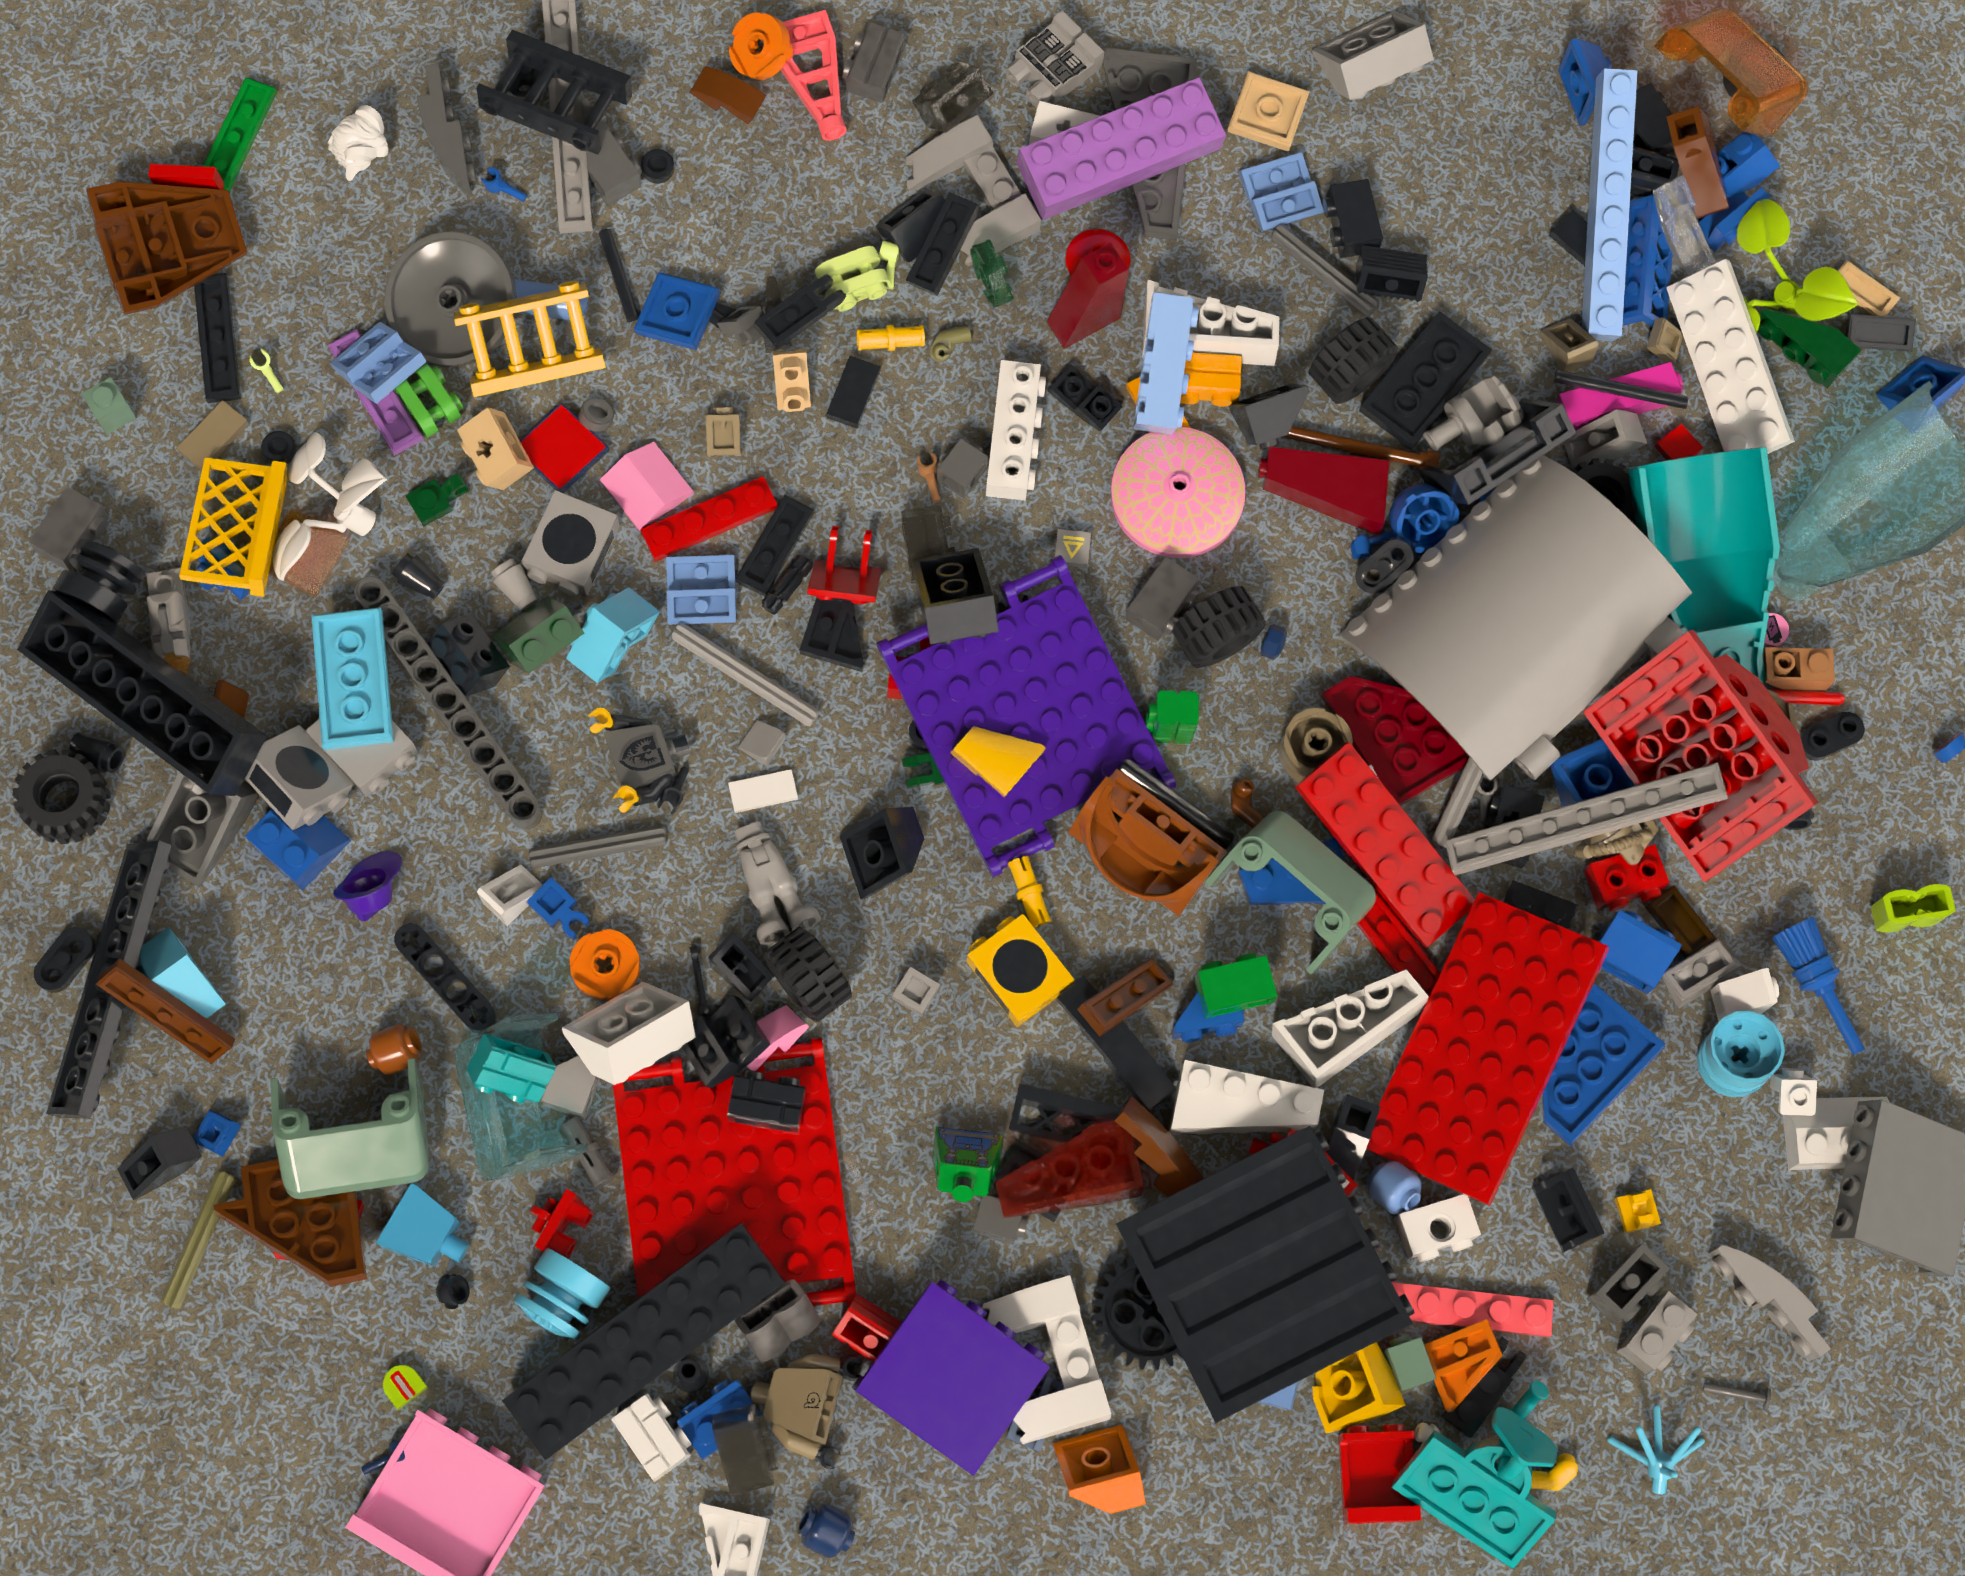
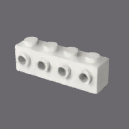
M1001 360L986 496L1026 501L1027 490H1034L1036 470H1030L1029 467L1030 458L1037 459L1039 439L1033 438L1034 427L1041 428L1043 408L1036 407L1037 396L1044 397L1046 377L1040 376L1041 364Z

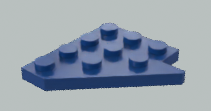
M1593 984L1542 1094L1543 1123L1570 1147L1658 1056L1666 1045L1596 984Z

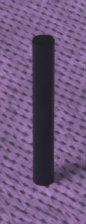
M603 229L599 232V237L627 322L636 321L639 318V314L611 229Z

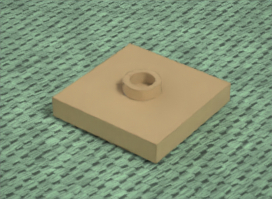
M1248 71L1227 132L1289 152L1310 91Z

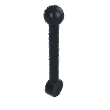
M691 946L689 948L700 1001L698 1013L703 1017H708L712 1012V1008L707 1004L697 946Z

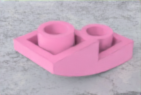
M787 1005L766 1015L757 1024L771 1045L747 1067L752 1071H756L778 1047L786 1052L809 1026Z

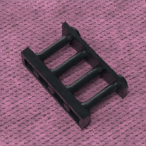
M512 29L506 38L508 57L511 61L494 89L480 83L478 84L476 90L479 108L490 115H499L572 144L578 150L589 151L598 155L601 146L599 130H596L612 101L625 105L628 104L632 97L631 76ZM528 66L541 72L523 101L508 95L507 92L522 67ZM552 78H559L569 82L570 85L554 112L536 106ZM586 89L600 96L585 122L581 124L566 118L581 91Z

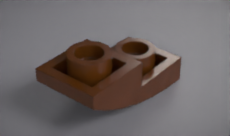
M707 66L702 69L689 92L715 111L722 106L746 124L753 120L766 97L764 93L748 83Z

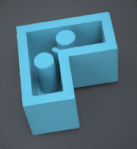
M629 587L617 594L611 593L605 601L600 604L593 603L587 609L583 616V619L586 621L581 628L584 634L570 644L572 648L566 659L596 683H599L616 672L630 646L648 635L660 611Z
M170 927L141 947L139 954L141 961L138 971L200 1015L208 1018L226 1005L218 991L200 970L188 950Z

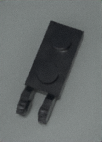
M826 274L809 286L806 284L754 322V328L771 348L776 351L827 315V312L839 306L844 301L846 294L839 289L821 301L817 296L827 290L833 282V279Z
M1501 1337L1497 1342L1503 1354L1509 1341ZM1520 1350L1511 1358L1510 1364L1504 1372L1494 1365L1454 1411L1448 1413L1444 1410L1441 1417L1468 1438H1472L1513 1381L1511 1377L1517 1372L1527 1355Z

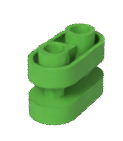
M425 363L415 371L419 378L410 385L407 380H404L394 390L424 436L429 438L439 432L434 423L435 421L444 417L449 424H452L462 418L459 411L464 407L454 391L448 394L443 387L446 380L438 367L435 365L430 368ZM424 391L428 392L436 404L429 410H426L417 397Z

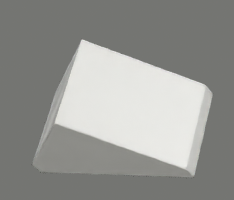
M519 865L481 886L477 893L482 903L508 926L528 907L526 901L542 884L526 868Z

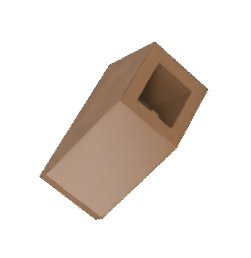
M1771 647L1763 649L1765 682L1783 690L1826 691L1835 682L1833 649Z

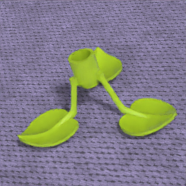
M1762 199L1756 202L1743 216L1737 228V241L1740 247L1750 254H1757L1765 250L1766 256L1782 279V282L1775 288L1774 301L1753 299L1747 302L1746 297L1743 295L1755 332L1757 333L1760 325V314L1753 308L1755 306L1773 307L1775 310L1783 307L1789 313L1799 314L1802 318L1810 321L1833 318L1857 306L1858 302L1851 292L1846 279L1834 268L1821 267L1813 270L1805 277L1803 288L1794 281H1791V278L1787 276L1771 251V247H1779L1787 242L1791 229L1790 221L1783 208L1769 199Z

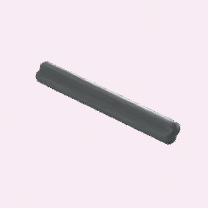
M1280 224L1273 231L1272 241L1364 315L1370 316L1376 311L1379 305L1378 299L1370 293L1365 295L1362 292L1359 294L1356 291V282L1287 226Z
M662 825L531 848L529 850V860L532 868H539L666 844L665 829Z

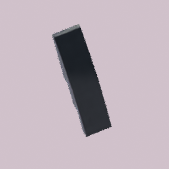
M1082 976L1057 996L1058 1003L1080 1026L1082 1034L1103 1056L1104 1062L1142 1105L1149 1112L1173 1094L1176 1091V1087L1123 1021L1099 1037L1077 1010L1082 1003L1099 993L1085 976Z

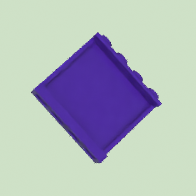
M928 1279L925 1283L927 1285L925 1290L863 1377L861 1375L858 1377L852 1388L974 1476L1050 1366L1042 1361L1045 1354L1028 1342L1023 1348L1012 1340L1016 1333L1003 1323L998 1321L994 1327L983 1319L987 1312L974 1302L969 1300L964 1305L954 1298L958 1291L945 1281L940 1279L935 1284Z

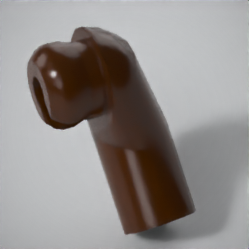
M1241 778L1233 784L1230 790L1231 809L1234 814L1253 829L1265 816L1252 806L1253 782L1247 778Z

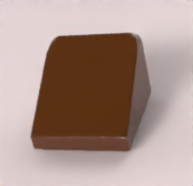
M218 680L214 697L244 718L249 694L245 690L224 680Z

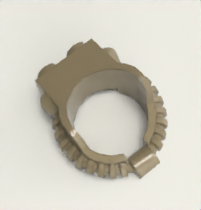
M1656 819L1583 839L1575 850L1576 856L1578 858H1592L1596 856L1599 860H1604L1621 854L1628 864H1637L1642 858L1645 848L1658 832Z

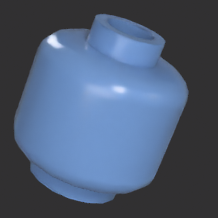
M1390 1161L1388 1163H1381L1374 1168L1369 1176L1370 1197L1389 1213L1401 1214L1411 1211L1420 1202L1421 1180L1400 1162Z

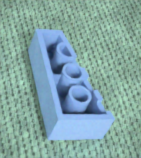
M1153 292L1133 425L1135 430L1173 435L1177 427H1182L1184 408L1180 407L1181 394L1187 393L1189 374H1184L1186 360L1191 361L1194 341L1188 340L1190 327L1196 328L1199 307H1193V297Z

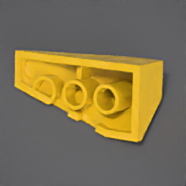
M1377 1342L1315 1373L1316 1386H1312L1313 1400L1325 1433H1332L1346 1429L1348 1426H1356L1376 1420L1405 1406L1394 1373Z

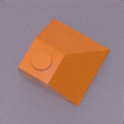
M1123 1424L1053 1442V1448L1070 1497L1110 1514L1146 1504L1140 1470Z

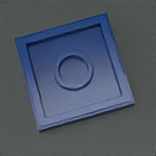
M658 272L636 322L634 331L636 334L697 350L721 293L717 287Z

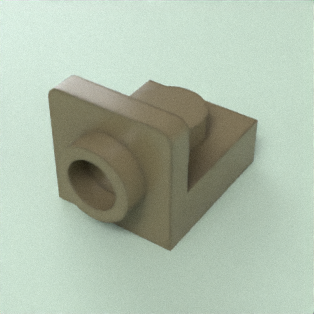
M732 406L713 407V413H706L707 456L741 455L740 412H733Z

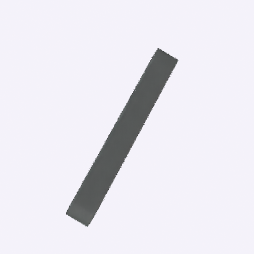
M374 576L361 578L354 588V594L361 609L381 607L383 623L390 617L399 618L398 623L394 627H384L385 643L513 824L523 830L535 828L542 818V811L535 795L385 584ZM369 592H380V595L376 600H364L365 596ZM406 645H418V648L414 653H402V650ZM428 670L437 671V675L433 680H421L424 672ZM444 698H456V702L452 707H440V703ZM465 724L475 725L474 731L469 735L459 734V729ZM490 750L495 753L491 761H478V757L483 751ZM505 777L514 779V783L509 789L501 790L497 788V784L501 779ZM522 805L534 807L532 813L527 817L517 816V809Z

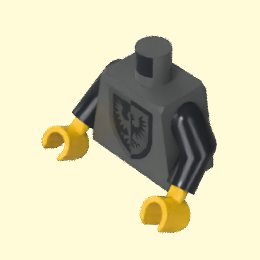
M597 708L588 715V717H595L599 720V723H595L590 727L592 733H599L604 728L607 730V732H604L605 739L621 787L613 795V799L620 797L626 801L619 807V810L625 813L632 805L639 806L658 801L665 789L670 787L672 779L676 777L672 760L691 754L685 734L665 740L660 724H652L649 720L610 714L604 708Z

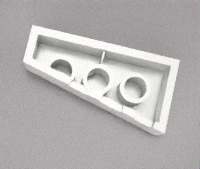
M1147 280L1142 358L1144 355L1153 292L1194 298L1193 307H1199L1196 328L1190 327L1188 339L1194 341L1193 352L1241 355V364L1275 365L1279 347V316L1237 305L1236 308L1221 304L1219 299L1207 297V300L1188 295L1187 290L1175 287L1173 291L1159 287L1158 282Z
M1404 970L1364 986L1362 990L1349 995L1344 994L1334 998L1332 1002L1317 1008H1309L1287 1020L1284 1018L1273 1023L1272 1036L1311 1086L1318 1088L1421 1013L1429 996L1411 974Z
M1184 1060L1180 1071L1168 1132L1171 1135H1199L1213 1133L1288 1132L1290 1128L1298 1132L1310 1125L1314 1130L1318 1125L1324 1090Z

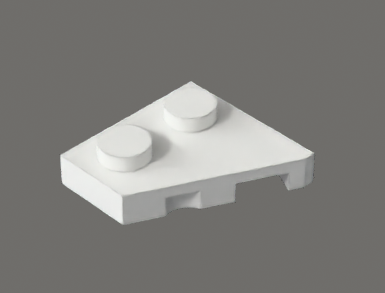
M700 1503L699 1513L703 1518L706 1533L705 1542L712 1561V1575L757 1576L770 1519Z

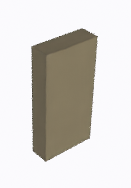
M222 400L176 449L202 471L204 458L217 459L249 426V423Z

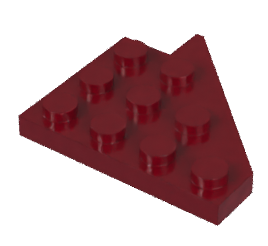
M1350 676L1322 692L1321 698L1330 712L1343 718L1349 726L1353 739L1352 745L1368 766L1372 765L1378 779L1400 806L1464 769L1469 758L1468 754L1406 689Z

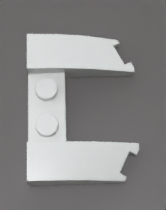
M1070 1275L1044 1282L983 1304L982 1309L989 1311L987 1322L994 1327L998 1321L1015 1333L1041 1326L1046 1327L1064 1390L1025 1402L1013 1421L1025 1433L1020 1438L1022 1444L1110 1420L1111 1411L1102 1381L1099 1379Z

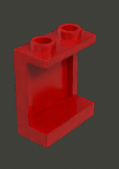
M1404 1424L1383 1425V1432H1369V1426H1348L1347 1433L1338 1435L1343 1525L1421 1521L1420 1505L1415 1504L1392 1488L1394 1478L1413 1457L1412 1440L1415 1439V1431H1405Z

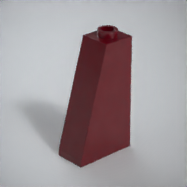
M1111 242L1082 257L1047 320V324L1063 349L1110 325L1121 317L1129 269Z
M1269 447L1266 458H1260L1258 478H1264L1263 490L1372 534H1380L1383 528L1389 460Z

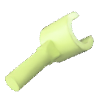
M883 241L879 258L888 261L886 273L891 284L887 289L893 290L895 268L899 259V248L894 243Z
M261 348L260 350L266 356V362L258 365L250 355V363L255 369L262 371L278 394L284 388L269 365V353Z

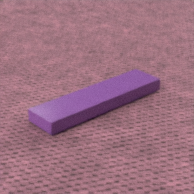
M356 329L328 344V347L334 358H336L362 336ZM353 387L394 456L424 440L395 390L391 391L376 404Z

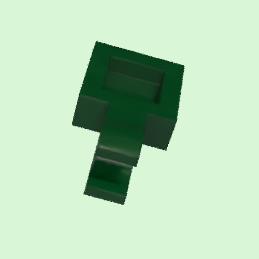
M457 473L448 478L440 487L436 480L433 479L405 496L424 527L452 512L453 509L449 502L469 492L461 475Z

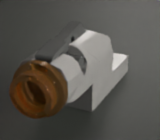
M181 568L147 573L149 591L147 606L152 650L186 676L189 673L188 668L191 666L189 636L192 634L184 580H180L179 575Z

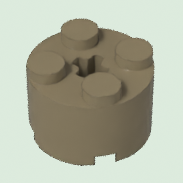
M1309 708L1296 714L1287 725L1279 745V758L1284 770L1297 783L1344 743L1350 742L1352 745L1353 739L1350 728L1345 720L1337 714L1334 715L1322 708ZM1310 743H1313L1315 747L1321 746V750L1317 751L1315 748H1311L1309 746Z

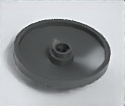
M460 232L435 233L412 244L394 264L385 289L387 320L390 328L398 332L403 342L420 351L428 363L443 367L469 365L475 363L476 360L467 324L456 326L454 312L460 311V306L469 303H479V306L516 299V285L512 272L504 258L486 242ZM457 298L458 302L453 306V301ZM500 316L480 321L488 355L505 339Z

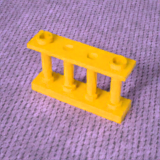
M569 281L560 284L557 290L479 306V303H469L460 306V311L454 312L456 326L467 324L478 371L475 372L476 375L470 376L474 397L606 368L601 347L594 349V346L589 344L579 299L589 297L586 283L579 284L578 281ZM566 302L577 348L573 354L561 356V353H557L546 306ZM533 309L544 356L541 357L542 361L528 363V360H524L513 313ZM500 316L511 363L508 364L509 368L496 371L490 364L480 321Z

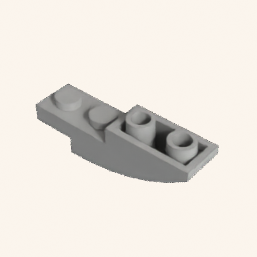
M1721 1245L1709 1252V1255L1713 1258L1711 1264L1714 1270L1722 1278H1728L1735 1286L1734 1294L1741 1304L1747 1308L1751 1307L1753 1311L1767 1305L1770 1309L1768 1311L1769 1317L1779 1328L1784 1327L1793 1338L1791 1344L1798 1354L1804 1358L1807 1356L1811 1361L1820 1358L1831 1349L1808 1320L1819 1310L1791 1281L1769 1265L1740 1250Z

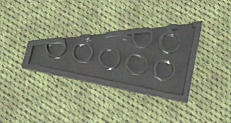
M1101 47L1105 52L1103 68L1114 111L1195 79L1197 58ZM1185 164L1132 184L1144 237L1177 241Z

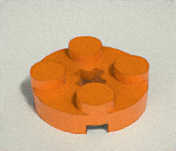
M758 12L750 13L744 16L733 29L732 35L735 37L733 47L729 46V55L735 69L743 75L760 81L768 79L777 74L785 62L792 57L793 46L790 43L788 30L784 23L775 16ZM758 39L764 41V47L761 52L755 51L758 47Z
M611 929L583 936L575 944L569 959L571 976L577 988L586 996L596 1000L610 1001L633 988L640 974V957L633 942L623 933ZM607 956L611 957L613 970L611 972L606 971L604 974L599 973V966L596 964V961L598 959L605 960Z

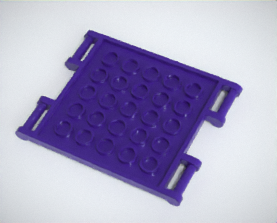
M1061 555L1050 559L1051 563L1014 581L1008 579L999 583L1000 591L1009 607L1008 610L996 615L999 632L990 633L982 638L967 637L957 639L949 644L937 643L900 662L897 661L894 655L895 652L928 637L925 623L889 641L885 638L876 642L879 653L993 878L1002 874V869L1008 867V863L1014 859L1019 858L1022 860L1023 856H1030L1042 849L1046 852L1054 848L1055 845L1043 822L1086 802L1106 776L1110 777L1125 758H1130L1146 771L1154 769L1157 779L1171 789L1176 788L1175 779L1168 770L1148 728H1146V724ZM1053 576H1057L1060 585L1020 603L1017 597L1018 593ZM973 726L1039 743L1046 748L1005 797L978 774L975 775L950 753ZM1113 811L1115 817L1119 816ZM1032 828L1036 838L997 857L994 856L991 850L992 847Z

